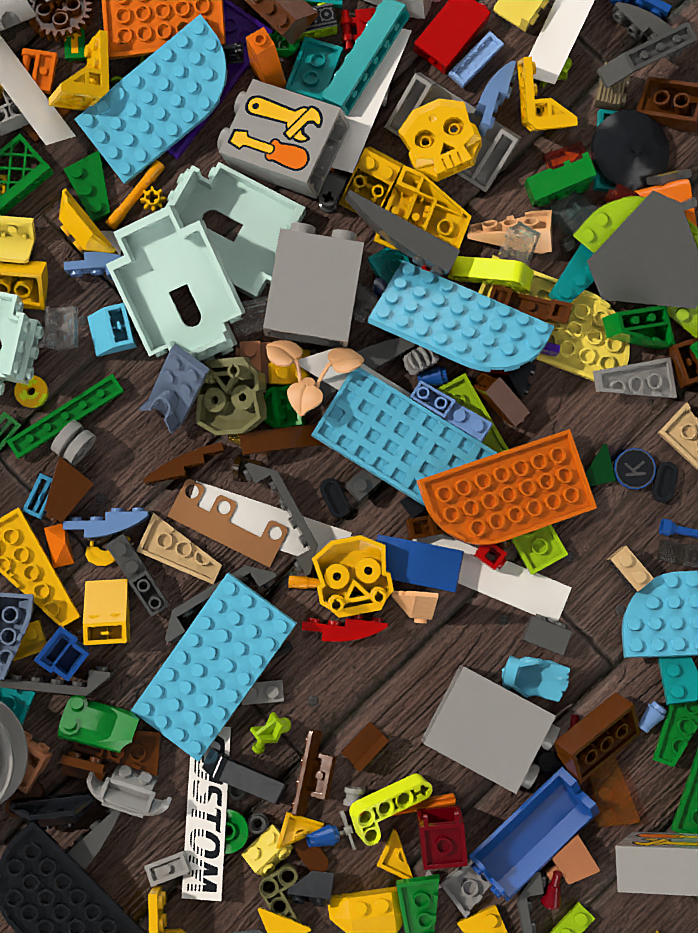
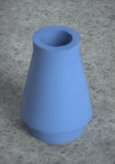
M653 701L651 704L649 703L639 722V727L648 733L666 717L667 710L656 701Z

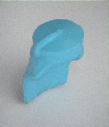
M510 656L505 667L502 669V684L505 689L511 690L514 688V690L526 698L539 696L547 700L559 702L569 683L568 673H570V668L550 660L533 657H523L520 659Z

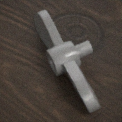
M342 810L339 813L345 827H343L344 830L339 831L340 836L344 834L348 836L352 849L356 850V844L351 835L353 834L352 827L348 825L346 815Z

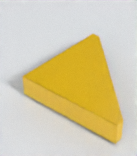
M286 812L276 848L281 849L305 838L307 834L322 828L324 823L302 816H293L292 813Z
M393 828L376 865L403 879L413 878L397 830Z
M262 907L258 908L267 933H308L311 931L310 926L293 921V919L273 913Z

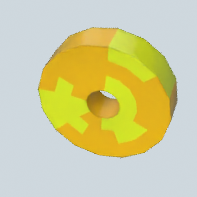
M34 375L32 380L29 379L28 385L16 383L14 395L22 406L38 408L47 401L49 388L42 378ZM34 388L35 393L33 395H29V390Z

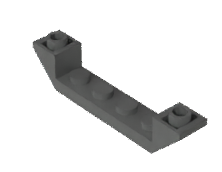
M686 22L621 54L599 68L597 73L605 88L607 89L623 81L630 74L680 49H688L698 44V28L694 22Z
M252 463L245 464L243 473L248 482L252 481L253 484H256L269 477L270 481H268V484L273 493L277 491L280 497L278 502L282 510H287L290 518H288L289 523L293 529L297 528L300 533L298 537L300 543L304 548L307 547L309 549L295 557L296 562L293 564L299 574L309 575L313 565L312 557L316 555L318 544L278 471Z
M246 565L232 573L233 576L243 583L249 579L248 575L251 574L258 587L264 586L265 589L276 583L274 579L278 577L275 572ZM221 581L172 610L165 637L167 643L173 641L175 644L181 640L187 629L180 616L186 618L195 612L193 608L198 605L204 607Z
M96 666L95 669L89 670L87 686H85L83 681H72V684H64L63 679H51V682H44L42 677L31 676L30 680H24L22 675L9 674V678L6 676L5 680H0V687L88 696L114 675V671H108V667Z
M540 871L515 894L522 933H536L535 922L530 920L529 912L533 911L531 899L527 897L544 894L543 887H546L544 874H540Z

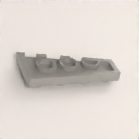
M671 357L593 371L596 392L677 398Z

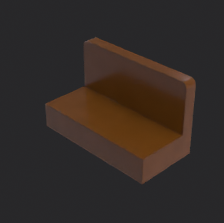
M369 722L346 746L342 754L353 764L355 769L361 772L389 742V739Z

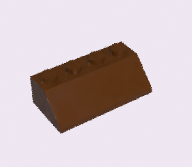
M244 0L291 45L295 43L319 15L305 0Z
M615 692L554 742L559 759L579 784L641 734L635 706L632 702Z

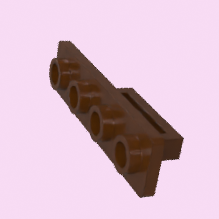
M309 730L305 739V753L301 759V772L296 782L297 792L292 802L293 816H305L309 796L328 800L337 757L318 752L322 737V731Z

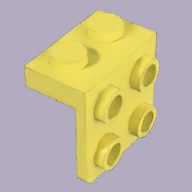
M498 0L493 11L526 32L530 25L533 26L539 17V11L541 8L544 10L550 0Z
M0 216V262L27 263L36 240L34 218Z

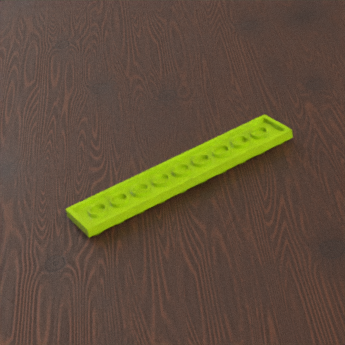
M466 373L437 388V390L455 399L458 404L493 423ZM493 423L492 428L481 443L497 453L509 450ZM552 525L511 539L530 575L568 555Z

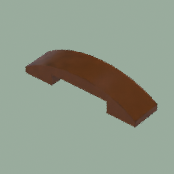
M493 285L489 297L539 320L556 324H568L573 308V303L556 299L552 301L517 293L513 289Z

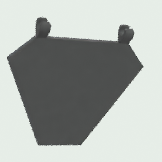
M653 190L587 260L602 300L697 308L698 248L684 212L698 205L696 197L679 202Z

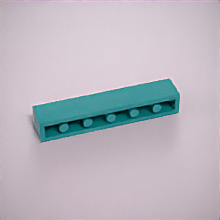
M383 0L377 6L376 12L371 20L366 23L364 31L356 39L354 47L346 55L342 66L335 72L330 85L325 88L322 96L325 103L341 107L344 115L348 116L409 19L410 15L406 4L395 0Z

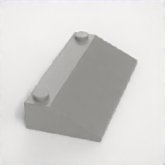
M419 72L414 74L385 128L399 136L398 131L412 110L439 98L465 102L469 120L476 125L477 129L481 117L474 115L476 110L474 106ZM496 120L492 129H487L485 136L480 135L482 147L477 155L475 165L456 173L484 192L488 191L522 138ZM456 128L451 129L452 133L458 131ZM424 141L422 144H423V145H428L429 142H428V141Z

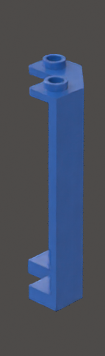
M561 767L469 855L473 863L470 866L479 876L482 874L492 886L490 890L498 899L502 896L508 902L599 813L597 804L581 790L578 781Z

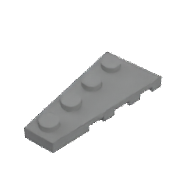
M470 858L467 860L468 866L456 868L439 882L465 918H467L471 913L470 910L476 903H479L483 897L482 895L491 886L482 874L479 876L471 868L470 865L473 863Z

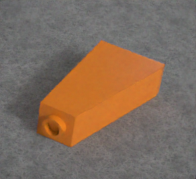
M262 27L246 37L250 68L259 81L285 89L287 83L275 44L265 28Z

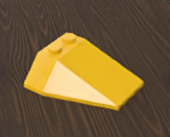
M403 165L385 206V209L457 249L460 248L472 217L423 173ZM375 234L374 242L390 249L398 250L379 234Z

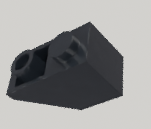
M534 360L512 371L504 372L503 370L509 386L520 400L529 392L531 384L527 382L529 376L534 375L537 365L534 364Z
M311 871L288 889V899L292 900L291 902L295 904L312 902L317 907H326V904L331 905L335 880L334 873Z

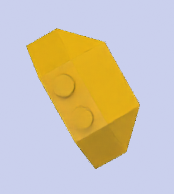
M66 188L62 190L59 220L63 225L60 228L67 237L72 235L75 239L73 242L75 247L80 252L84 250L85 252H105L119 255L117 250Z
M397 886L332 895L331 905H328L330 920L345 933H398L403 925Z

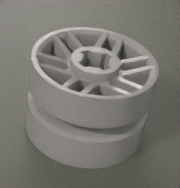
M72 420L56 436L51 445V450L59 456L63 455V459L71 466H74L91 449L96 436L89 430H84V426L79 422Z

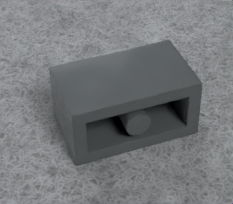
M536 614L535 617L529 616L521 640L556 654L564 655L572 631L567 630L568 626L557 621L555 625L547 622L548 618L540 614Z

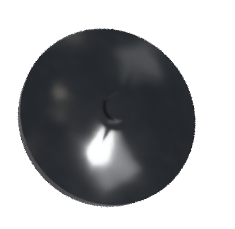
M622 110L608 116L596 128L591 141V157L597 172L605 182L618 190L633 192L650 187L647 185V177L665 173L669 162V144L662 128L650 116L635 110Z

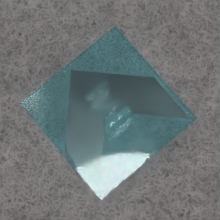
M576 191L569 193L570 196L563 200L556 199L546 209L552 210V221L567 236H573L585 220L597 210L582 193L577 194Z

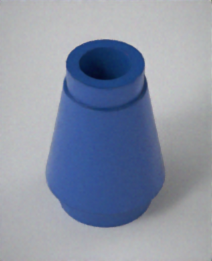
M439 365L421 374H417L418 382L421 380L430 386H442L444 383L449 382L445 366L440 367Z
M328 824L307 834V844L309 847L334 846L335 843L340 841L339 831L335 825L331 826Z

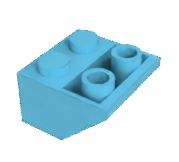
M124 303L104 307L87 317L97 357L137 348L131 318Z

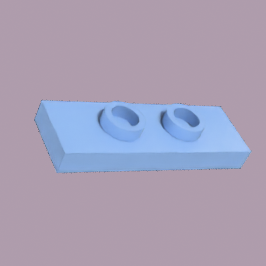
M489 31L448 73V76L463 89L504 47V43Z

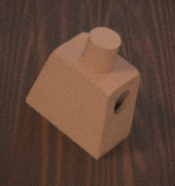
M578 834L552 858L554 865L544 870L550 881L555 870L562 872V877L567 884H572L600 871Z

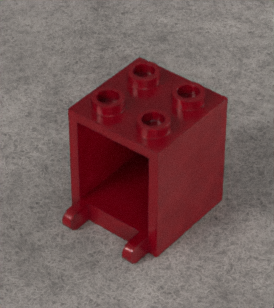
M460 806L417 809L423 869L468 866L465 828Z

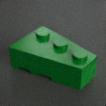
M583 153L582 159L573 163L567 160L563 162L564 166L553 170L549 168L526 178L524 186L532 207L536 205L542 207L556 198L563 200L569 197L571 193L577 192V194L587 191L597 175L589 153Z
M661 305L621 311L602 318L606 338L656 350H662L675 345L667 306Z

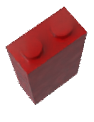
M449 0L414 42L413 51L445 75L489 21L491 12L485 4L478 3L476 0Z

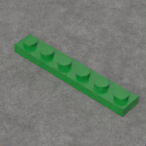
M111 374L6 442L17 459H21L57 436L72 420L79 422L125 391L115 376Z

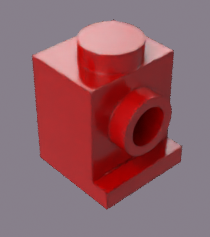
M496 544L480 545L473 554L475 558L493 571L496 568L500 570L507 561L504 558L507 553ZM489 552L494 553L495 557L493 560L488 559L487 554Z

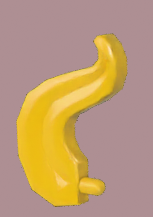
M90 541V547H87L85 552L88 562L97 566H108L115 562L109 550L103 551L99 547H94V541Z

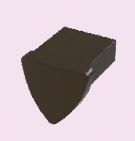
M238 455L232 467L233 480H247L243 473L245 464L252 463L262 466L263 462L246 459Z

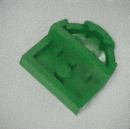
M291 385L271 387L266 390L267 393L264 395L267 407V416L264 421L270 427L286 428L306 425L305 416L300 417L289 402L287 390Z

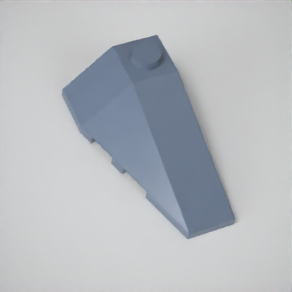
M0 593V680H5L32 618L34 595Z

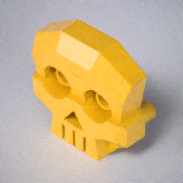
M439 98L412 110L398 131L400 138L410 151L409 158L414 170L423 173L433 183L474 166L477 155L482 147V138L476 125L470 122L465 102ZM456 128L458 131L452 133L451 129ZM424 141H428V142H429L428 145H423L422 143H423Z
M362 535L331 540L312 557L320 580V584L317 585L320 604L331 610L339 618L379 611L394 591L391 573L386 571V548L383 543ZM366 567H371L372 573L366 574L364 572V569ZM334 573H340L341 578L339 580H335L333 578ZM354 586L363 593L350 596Z

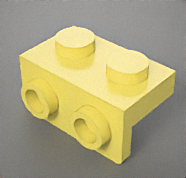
M273 824L241 853L253 871L262 877L272 873L275 866L281 860L286 859L294 848L292 844L281 849L276 848L280 831Z

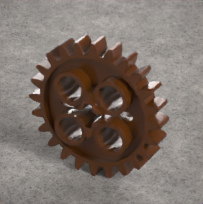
M29 0L30 6L37 15L28 20L35 33L39 32L41 38L46 35L48 41L52 37L55 38L56 42L59 41L60 37L63 38L64 42L67 40V36L74 39L75 33L82 35L80 29L87 30L86 24H91L90 17H93L91 0H50L48 2L45 0Z

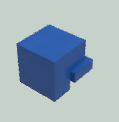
M60 625L35 657L34 661L50 673L54 670L59 676L69 681L89 655V648L77 640V636Z

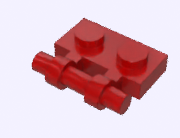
M375 8L355 9V17L352 18L349 16V10L341 11L340 26L343 27L342 43L345 45V51L352 50L356 39L364 31L366 23L373 17ZM356 26L357 35L351 34V27Z

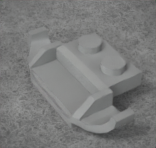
M121 763L117 764L111 778L106 777L105 782L98 780L95 773L91 771L87 777L88 788L92 795L102 802L101 805L140 818L163 813L168 809L172 800L171 797L165 800L155 798L156 792H153L158 776Z

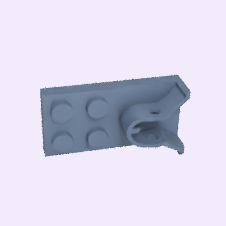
M175 344L169 351L149 399L139 410L151 411L154 408L165 416L164 421L169 432L173 434L185 422L210 369Z

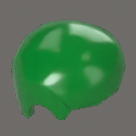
M277 31L273 34L269 33L270 38L275 44L278 57H290L299 49V38L291 45Z

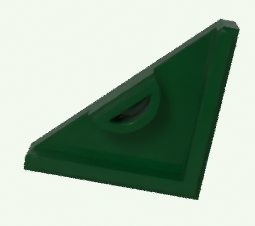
M607 443L602 445L585 473L590 487L616 481Z

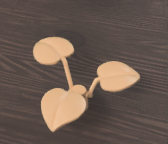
M278 340L266 346L268 359L273 364L285 367L294 363L296 366L298 383H294L288 388L287 396L291 406L300 417L322 402L323 393L319 387L331 366L338 373H348L356 370L364 363V358L354 350L346 347H336L328 353V360L330 362L326 364L317 382H315L310 377L302 379L297 359L302 357L303 352L296 343Z

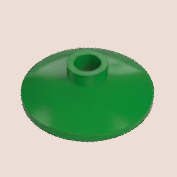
M226 809L224 853L230 854L237 852L245 845L249 835V827L242 814L235 810ZM228 827H231L233 829V833L231 835L227 833Z

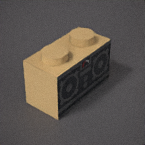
M627 546L620 547L606 559V562L632 592H639L654 579Z

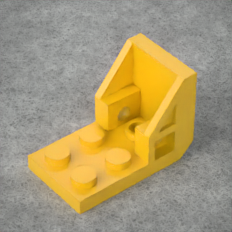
M99 30L92 37L84 49V56L87 57L86 66L57 87L49 97V106L85 111L89 106H94L109 92L108 31Z
M532 56L523 57L517 61L521 124L530 132L577 126V116L552 98L535 99V96H537V83H534L533 75L536 74L535 61L532 62Z
M163 885L153 886L148 894L149 933H186L181 928L164 929V927H167V914H163L164 905L167 902L166 891H163Z

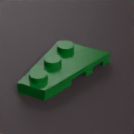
M96 151L64 168L90 219L95 223L110 215L111 209L101 153Z

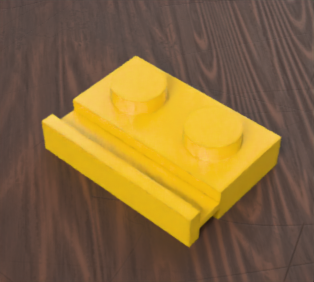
M41 620L29 623L13 661L39 653L45 646L47 639Z

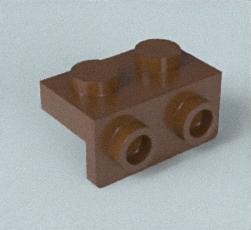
M70 750L62 755L60 762L63 764L62 774L87 780L91 771L95 773L98 780L104 782L108 762H104L101 757L90 756L89 758L82 756L81 752Z

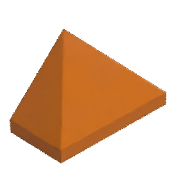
M63 523L44 528L54 569L74 564L68 532L63 530Z

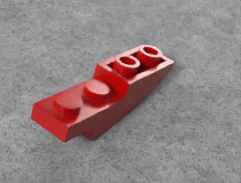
M352 615L350 618H346L345 626H341L339 621L328 620V624H321L320 619L307 618V622L302 621L301 630L323 632L322 641L342 642L376 634L386 629L388 623H383L384 618L371 617V621H366L360 615Z

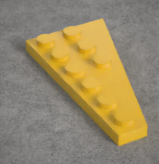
M18 507L1 517L0 573L24 594L34 595V603L59 626L65 627L79 619L81 615L21 508Z

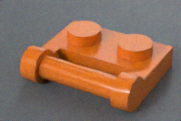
M23 48L21 53L23 57L22 65L29 72L30 61L35 58L32 78L43 93L52 94L58 54L56 52Z

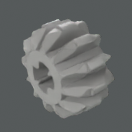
M423 347L414 349L403 358L404 366L410 375H417L437 364L439 360L437 353Z

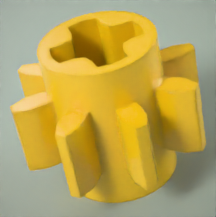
M151 186V190H143L144 198H140L141 203L145 204V211L151 209L153 213L163 208L162 202L167 201L162 196V190L156 191L153 186ZM156 197L154 203H151L150 201H152V198Z

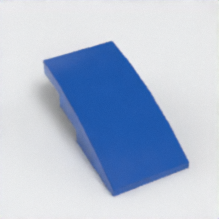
M384 535L377 536V541L385 544L386 571L391 573L392 580L456 593L464 551Z

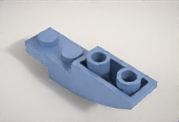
M512 60L498 70L490 79L480 97L474 115L481 117L478 131L482 136H485L487 129H492L495 121V117H492L493 112L496 113L499 105L502 106L504 99H509L513 87L509 85L510 82H514L517 71L514 70L516 61Z
M84 252V260L64 262V270L71 277H82L83 274L87 273L99 276L106 272L109 280L113 281L106 264L122 256L105 252Z
M421 380L409 397L480 442H483L493 426L492 422L458 404L455 399Z
M111 508V512H105V520H103V517H90V521H82V517H69V521H63V530H84V538L87 539L108 537L138 526L150 518V512L145 511V508H132V512H124V508Z

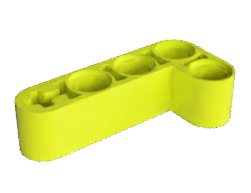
M457 256L448 273V278L460 282L506 285L514 291L529 293L534 271L527 264L516 260Z
M416 773L355 801L349 809L355 832L366 845L372 846L377 844L381 838L378 822L429 798L433 791L432 785L422 775Z

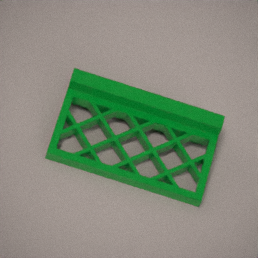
M21 134L17 135L0 149V158L2 156L9 157V167L0 166V170L8 171L7 181L0 180V184L7 185L6 192L0 195V216H4L54 174L50 166ZM20 141L25 145L24 154L14 153V146ZM13 157L24 158L23 168L12 167ZM28 158H35L40 162L34 169L27 168ZM12 171L23 172L22 179L18 182L11 181Z

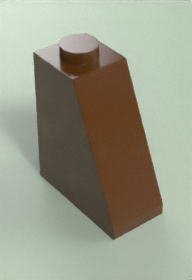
M482 372L471 383L478 396L507 424L516 427L522 424L530 413L499 376Z
M62 457L57 460L44 510L47 511L45 516L54 523L57 520L62 523L94 484Z

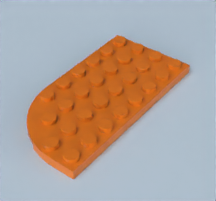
M570 429L416 481L425 507L434 522L453 538L475 545L500 543L597 508Z

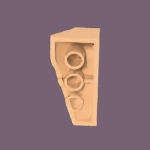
M552 210L525 212L524 217L515 219L513 215L507 216L501 222L489 220L471 224L468 228L467 237L471 240L529 253L545 254L552 252Z
M393 591L391 593L393 599L408 617L414 618V623L427 624V619L432 620L438 600V593L418 591Z

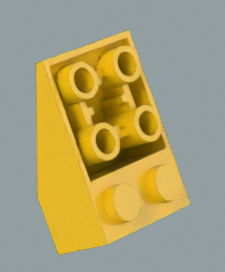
M370 146L366 147L339 204L356 213L345 200L349 190L383 208L405 164Z
M128 579L85 581L84 645L131 642Z

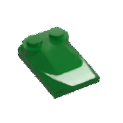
M75 695L71 696L64 709L59 724L58 738L120 753L124 746L132 742L139 718L132 711L90 701L84 696Z

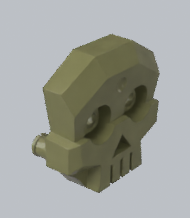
M248 357L205 360L204 365L210 370L197 395L196 424L214 435L251 432L267 416V407L263 395L267 390L265 374L254 367ZM244 394L246 395V400H245V401L243 400V395H244Z

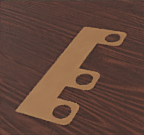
M191 479L186 480L167 517L270 568L287 534V528L278 522L269 521L262 536L259 537L229 522L236 508L235 501L219 495L210 512L197 506L204 493V486ZM189 485H195L199 490L195 498H189L185 494V490ZM227 501L230 504V511L227 514L218 512L217 505L219 502ZM277 526L281 529L282 535L279 539L273 540L269 537L268 531L271 527Z

